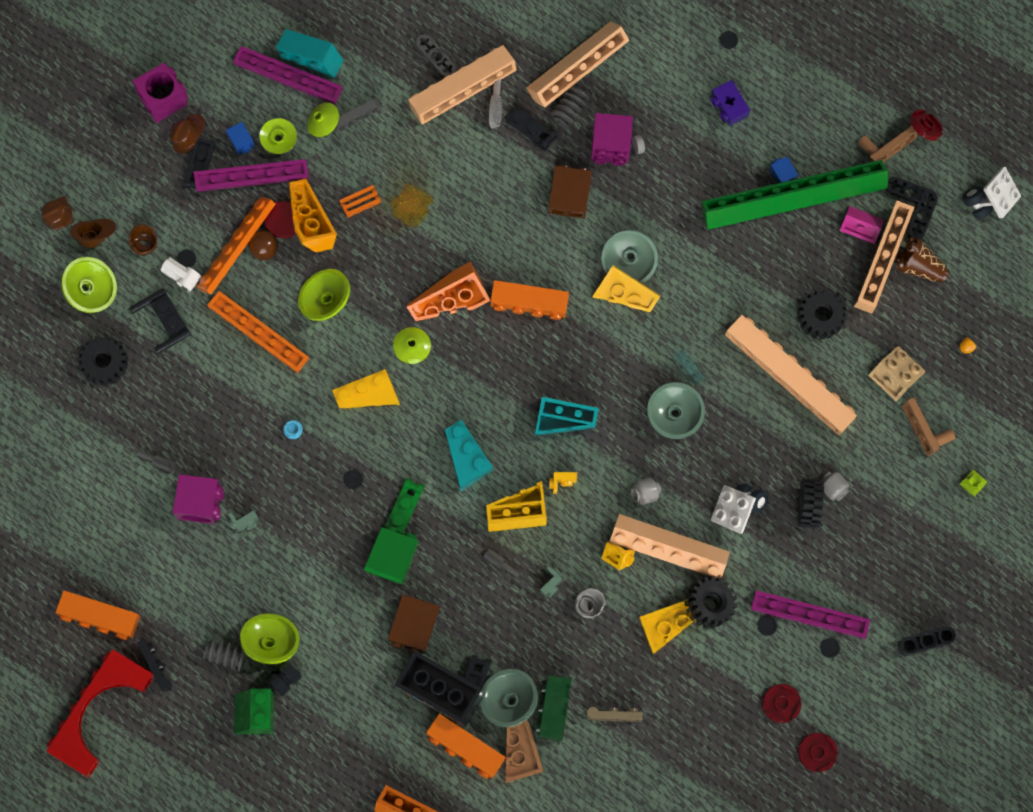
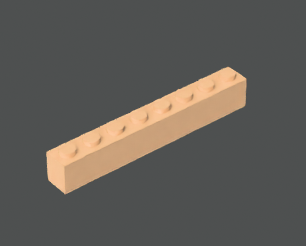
M741 315L726 331L725 336L840 436L857 416L854 414L853 408L849 405L845 406L837 394L829 392L821 380L813 378L811 376L812 373L806 367L802 368L794 356L787 355L779 343L771 341L769 335L764 330H759L754 326L753 320Z

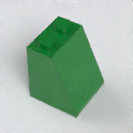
M388 525L387 528L381 527L364 571L404 585L420 541L416 540V535L405 532V535L397 533L398 529Z
M249 689L235 694L234 734H274L275 694L271 689Z

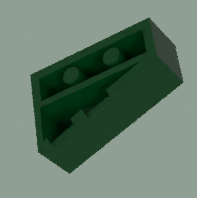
M548 675L547 683H542L541 694H545L544 702L539 704L538 713L542 714L541 722L537 721L535 732L539 734V739L563 741L572 678Z

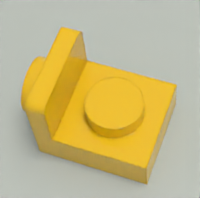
M554 472L553 478H549V489H553V494H557L558 483H561V486H573V483L577 482V472Z
M609 541L606 543L601 559L616 569L621 570L633 563L635 550H625Z

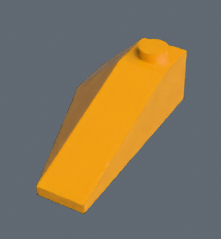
M307 179L289 182L294 230L301 243L314 252L333 249L337 233Z

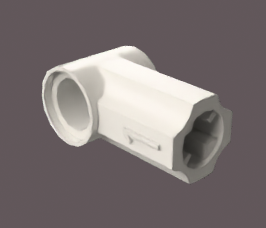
M170 257L166 259L161 268L162 273L175 280L180 287L184 286L187 288L188 292H191L201 278V275L190 267H184Z

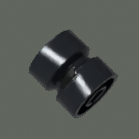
M284 661L277 666V671H272L265 680L281 696H284L291 689L290 685H295L302 678V675L290 663Z

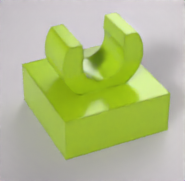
M972 470L960 485L975 497L987 484V481L976 471Z

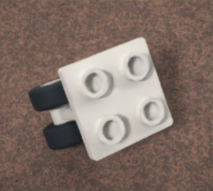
M1001 167L984 187V190L981 187L972 188L962 196V200L966 206L974 207L975 211L972 214L978 219L987 217L993 208L998 217L1003 218L1019 200L1021 194L1006 167Z
M741 484L737 489L724 485L711 521L742 534L751 511L760 513L766 507L768 501L767 493L759 489L751 492L752 486L747 484Z

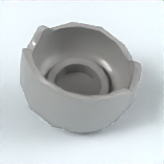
M587 588L579 592L574 602L576 612L583 618L589 619L600 615L606 605L603 593L594 588ZM587 600H589L592 603L591 610H588Z

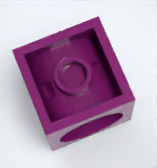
M165 62L133 80L139 98L155 123L160 122L188 105L186 99L189 97L186 93V88L176 78L177 75L172 67L168 68ZM167 85L174 88L172 93L166 98L156 99L151 97L153 90L159 86Z
M595 113L591 161H595L596 164L612 162L616 166L628 164L633 116Z
M179 474L173 514L177 520L216 525V520H220L221 517L219 501H223L224 489H222L218 479Z

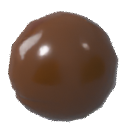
M142 224L136 225L131 229L129 245L135 253L144 256L151 254L156 249L158 238L152 227ZM147 241L149 246H146L140 242Z
M260 230L252 236L248 242V248L254 258L265 261L271 259L277 253L278 244L271 232Z

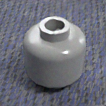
M828 472L822 477L824 493L830 500L839 501L848 494L849 483L839 472L833 474Z
M652 478L636 481L633 484V488H631L633 500L640 505L657 501L659 493H661L659 483L655 482Z

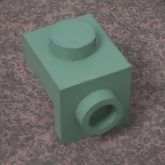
M253 510L239 520H236L233 514L229 512L228 516L230 519L227 521L233 530L237 528L241 532L244 529L250 530L254 528L259 519Z
M547 566L545 570L552 577L540 589V593L545 598L548 595L552 597L559 590L557 586L562 582V574L555 567Z

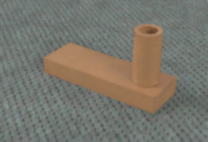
M911 126L881 149H878L867 136L862 137L858 144L870 156L869 162L882 160L884 163L914 141L918 133Z
M915 398L907 400L902 405L927 456L936 453L940 449L939 446L955 440V434L951 429L935 436L932 434Z

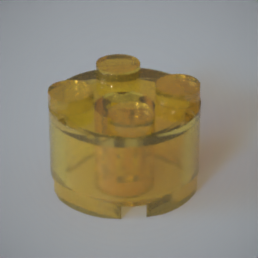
M407 183L400 196L395 197L391 203V207H393L392 214L410 228H414L413 225L418 227L430 212L427 208L429 204L432 206L433 197L417 186Z

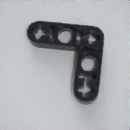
M890 177L886 191L891 195L917 204L907 234L909 238L917 237L921 240L929 225L938 196L934 191L898 177ZM896 182L897 187L894 190L891 189L892 186L890 184ZM905 185L903 193H900V188H902V186ZM910 188L914 189L916 191V196L909 197L906 193V190ZM928 195L932 196L931 200L933 201L929 203L928 207H924ZM919 212H925L927 214V219L920 220L917 214ZM917 224H921L919 228V233L921 234L914 236V232L911 230H915Z

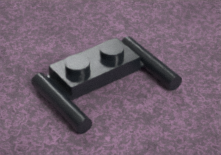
M163 288L130 307L132 312L136 313L150 304L169 334L170 339L155 347L158 354L191 335Z

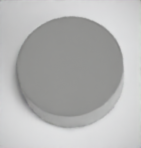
M633 136L632 144L635 153H644L645 144L642 136Z

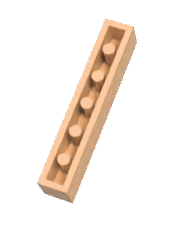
M610 21L526 87L532 99L537 104L546 107L625 45L629 39L622 26Z
M504 45L495 48L490 53L477 58L467 66H463L457 72L446 76L436 84L430 85L424 91L414 94L408 99L410 108L423 125L494 84L496 80L503 79L517 71L515 60Z
M896 201L854 307L871 314L876 308L914 210L913 206Z
M621 514L618 516L610 542L708 576H715L716 579L722 578L730 553L729 551Z

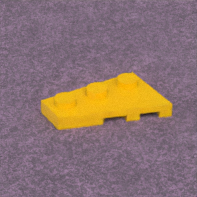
M612 265L592 297L651 312L661 295Z
M386 369L332 390L339 409L400 405Z
M685 601L639 617L652 654L656 653L695 621L690 619L691 613L687 614L686 610L689 607L685 606Z

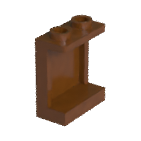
M567 165L555 166L548 213L585 219L592 171L582 167L574 169Z
M403 594L388 637V641L392 642L391 646L402 649L403 646L410 648L411 653H414V651L420 654L421 652L426 653L440 606Z

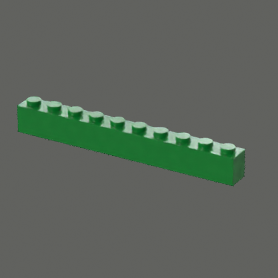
M878 160L701 201L702 218L707 230L887 189L888 170L883 161Z

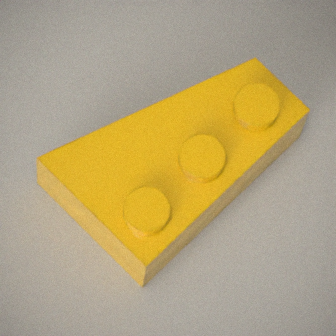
M542 481L536 483L531 488L520 490L515 495L504 497L486 505L488 531L546 526L547 516Z

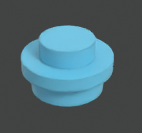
M290 420L284 425L283 431L287 438L297 439L301 436L303 428L300 422Z

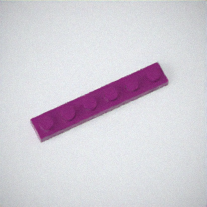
M240 46L233 61L236 66L336 105L343 90L341 85L243 46Z
M306 159L194 172L196 192L309 178Z
M757 590L755 591L751 607L752 611L866 639L870 619Z

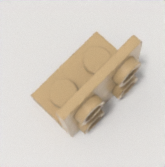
M897 346L868 376L897 401L925 373V370L904 350Z

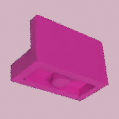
M849 206L840 231L875 244L884 220Z

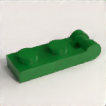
M406 478L385 525L386 528L388 525L398 529V533L402 535L425 487L421 483L416 484L412 482L413 480ZM409 489L415 491L414 496L407 494Z

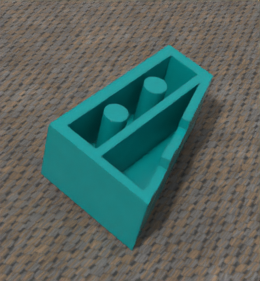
M285 29L276 46L283 59L293 60L333 79L344 61L332 43Z
M542 397L535 436L595 429L599 408Z
M462 420L445 429L449 451L461 492L493 472V466Z

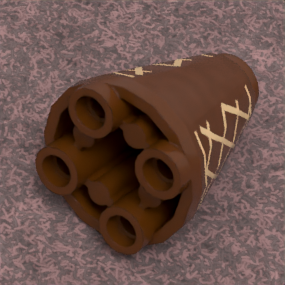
M910 237L906 242V248L903 253L899 252L895 259V262L898 263L897 270L943 283L948 277L950 270L920 239Z

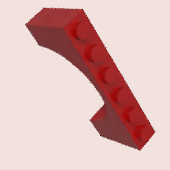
M113 649L105 654L102 659L103 664L101 668L94 671L91 676V683L83 688L80 693V700L71 706L69 717L60 723L58 734L56 737H52L47 744L48 749L46 752L88 778L100 762L88 750L82 737V718L88 704L101 692L114 687H130L144 693L154 678L151 672Z

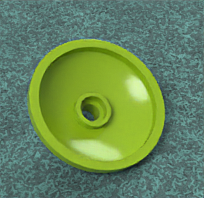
M81 257L67 265L61 277V288L64 297L71 306L79 311L97 313L110 306L115 299L117 292L115 276L104 262L96 258ZM82 286L87 287V291H84Z
M325 269L312 275L304 283L299 293L298 306L302 314L310 320L323 321L340 312L350 295L348 278L336 269Z
M260 614L252 617L244 624L240 634V644L244 652L253 660L264 664H278L287 661L296 653L300 641L299 632L295 625L287 618L277 614Z

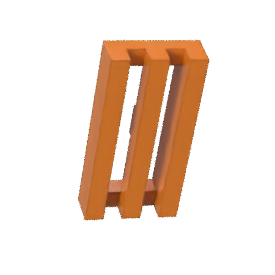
M371 185L339 200L347 218L381 203V199L374 185ZM372 191L371 194H369V195H367V196H365V197H362V198H360V199H358V200H356V201H354V202H351V203L345 205V203H347V202H349V201H352V200H354V199H356V198H358V197H360V196H362V195H365V194H367V193H369V192ZM375 197V200L348 211V209Z

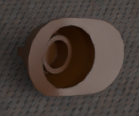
M189 115L185 120L176 122L171 127L170 139L173 142L174 151L184 154L193 149L205 127V120L201 115Z
M66 196L47 202L41 209L44 223L50 228L55 229V231L74 223L72 207L68 205Z
M110 219L82 221L72 226L70 233L74 239L78 240L79 245L82 247L95 248L105 238H108L115 232L116 224Z

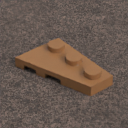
M528 719L517 726L507 727L505 784L544 772Z

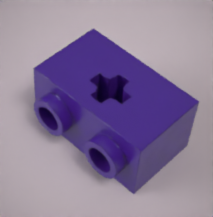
M732 80L712 90L710 100L714 107L719 108V115L724 123L727 122L731 126L749 116L750 109Z

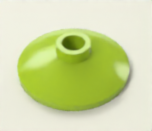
M322 103L316 106L311 111L307 120L309 133L318 138L330 134L339 121L337 107L332 103Z
M276 118L269 120L262 126L259 138L261 145L266 151L273 154H283L294 147L297 133L292 123L285 119ZM276 136H281L282 140L276 141L275 138Z
M409 327L401 330L396 335L393 342V350L401 361L408 364H416L423 361L429 355L431 341L423 330ZM410 341H414L416 344L415 346L411 347L408 345V343Z

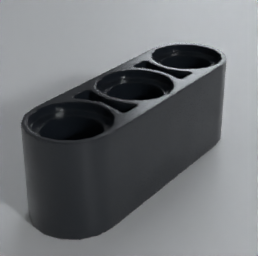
M947 626L908 636L900 641L898 651L903 656H912L950 645L955 640L956 633L954 629ZM942 632H946L949 635V641L942 639ZM923 637H927L930 639V646H925L923 644ZM904 642H909L912 645V651L905 650Z

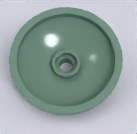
M623 230L611 236L605 243L601 256L602 266L606 274L614 265L637 281L644 283L651 278L657 268L658 251L654 242L646 234L636 230ZM633 253L634 258L629 259L627 254Z
M673 382L662 385L651 395L647 406V415L651 426L660 435L670 439H683L691 436L700 428L705 416V406L702 397L694 388L684 383ZM677 411L679 415L674 417L671 412Z
M505 669L495 673L486 681L482 688L486 693L480 702L482 712L490 722L501 727H513L525 722L533 714L537 706L538 690L535 682L528 674L517 669ZM515 699V703L510 705V701Z

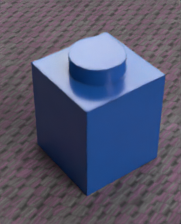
M243 122L226 130L227 136L237 154H246L252 150L254 146L253 139Z
M781 157L777 158L771 163L769 171L777 184L798 178V174L788 157L783 159Z

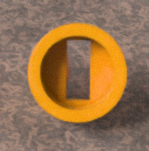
M965 337L961 341L959 348L961 352L968 354L976 349V345L970 338Z

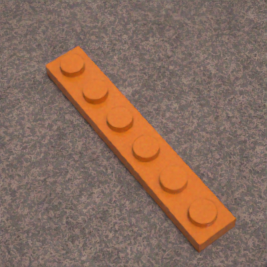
M260 197L254 203V207L244 217L243 222L234 231L231 239L222 248L216 260L212 262L209 270L201 277L199 284L196 286L199 290L208 294L214 292L275 206L271 199Z
M218 291L208 303V308L297 374L309 360L306 354L222 292Z

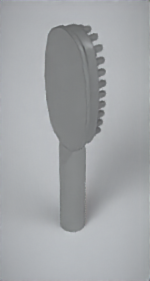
M501 79L496 80L493 84V95L491 96L489 106V124L491 129L499 127L500 124L498 123H501V107L503 106V102H500L502 101L500 97Z

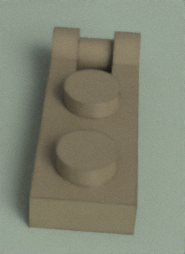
M590 707L586 713L587 718L591 721L642 722L643 712H638L637 708H627L626 712L618 711V708H606V711H598L596 707Z

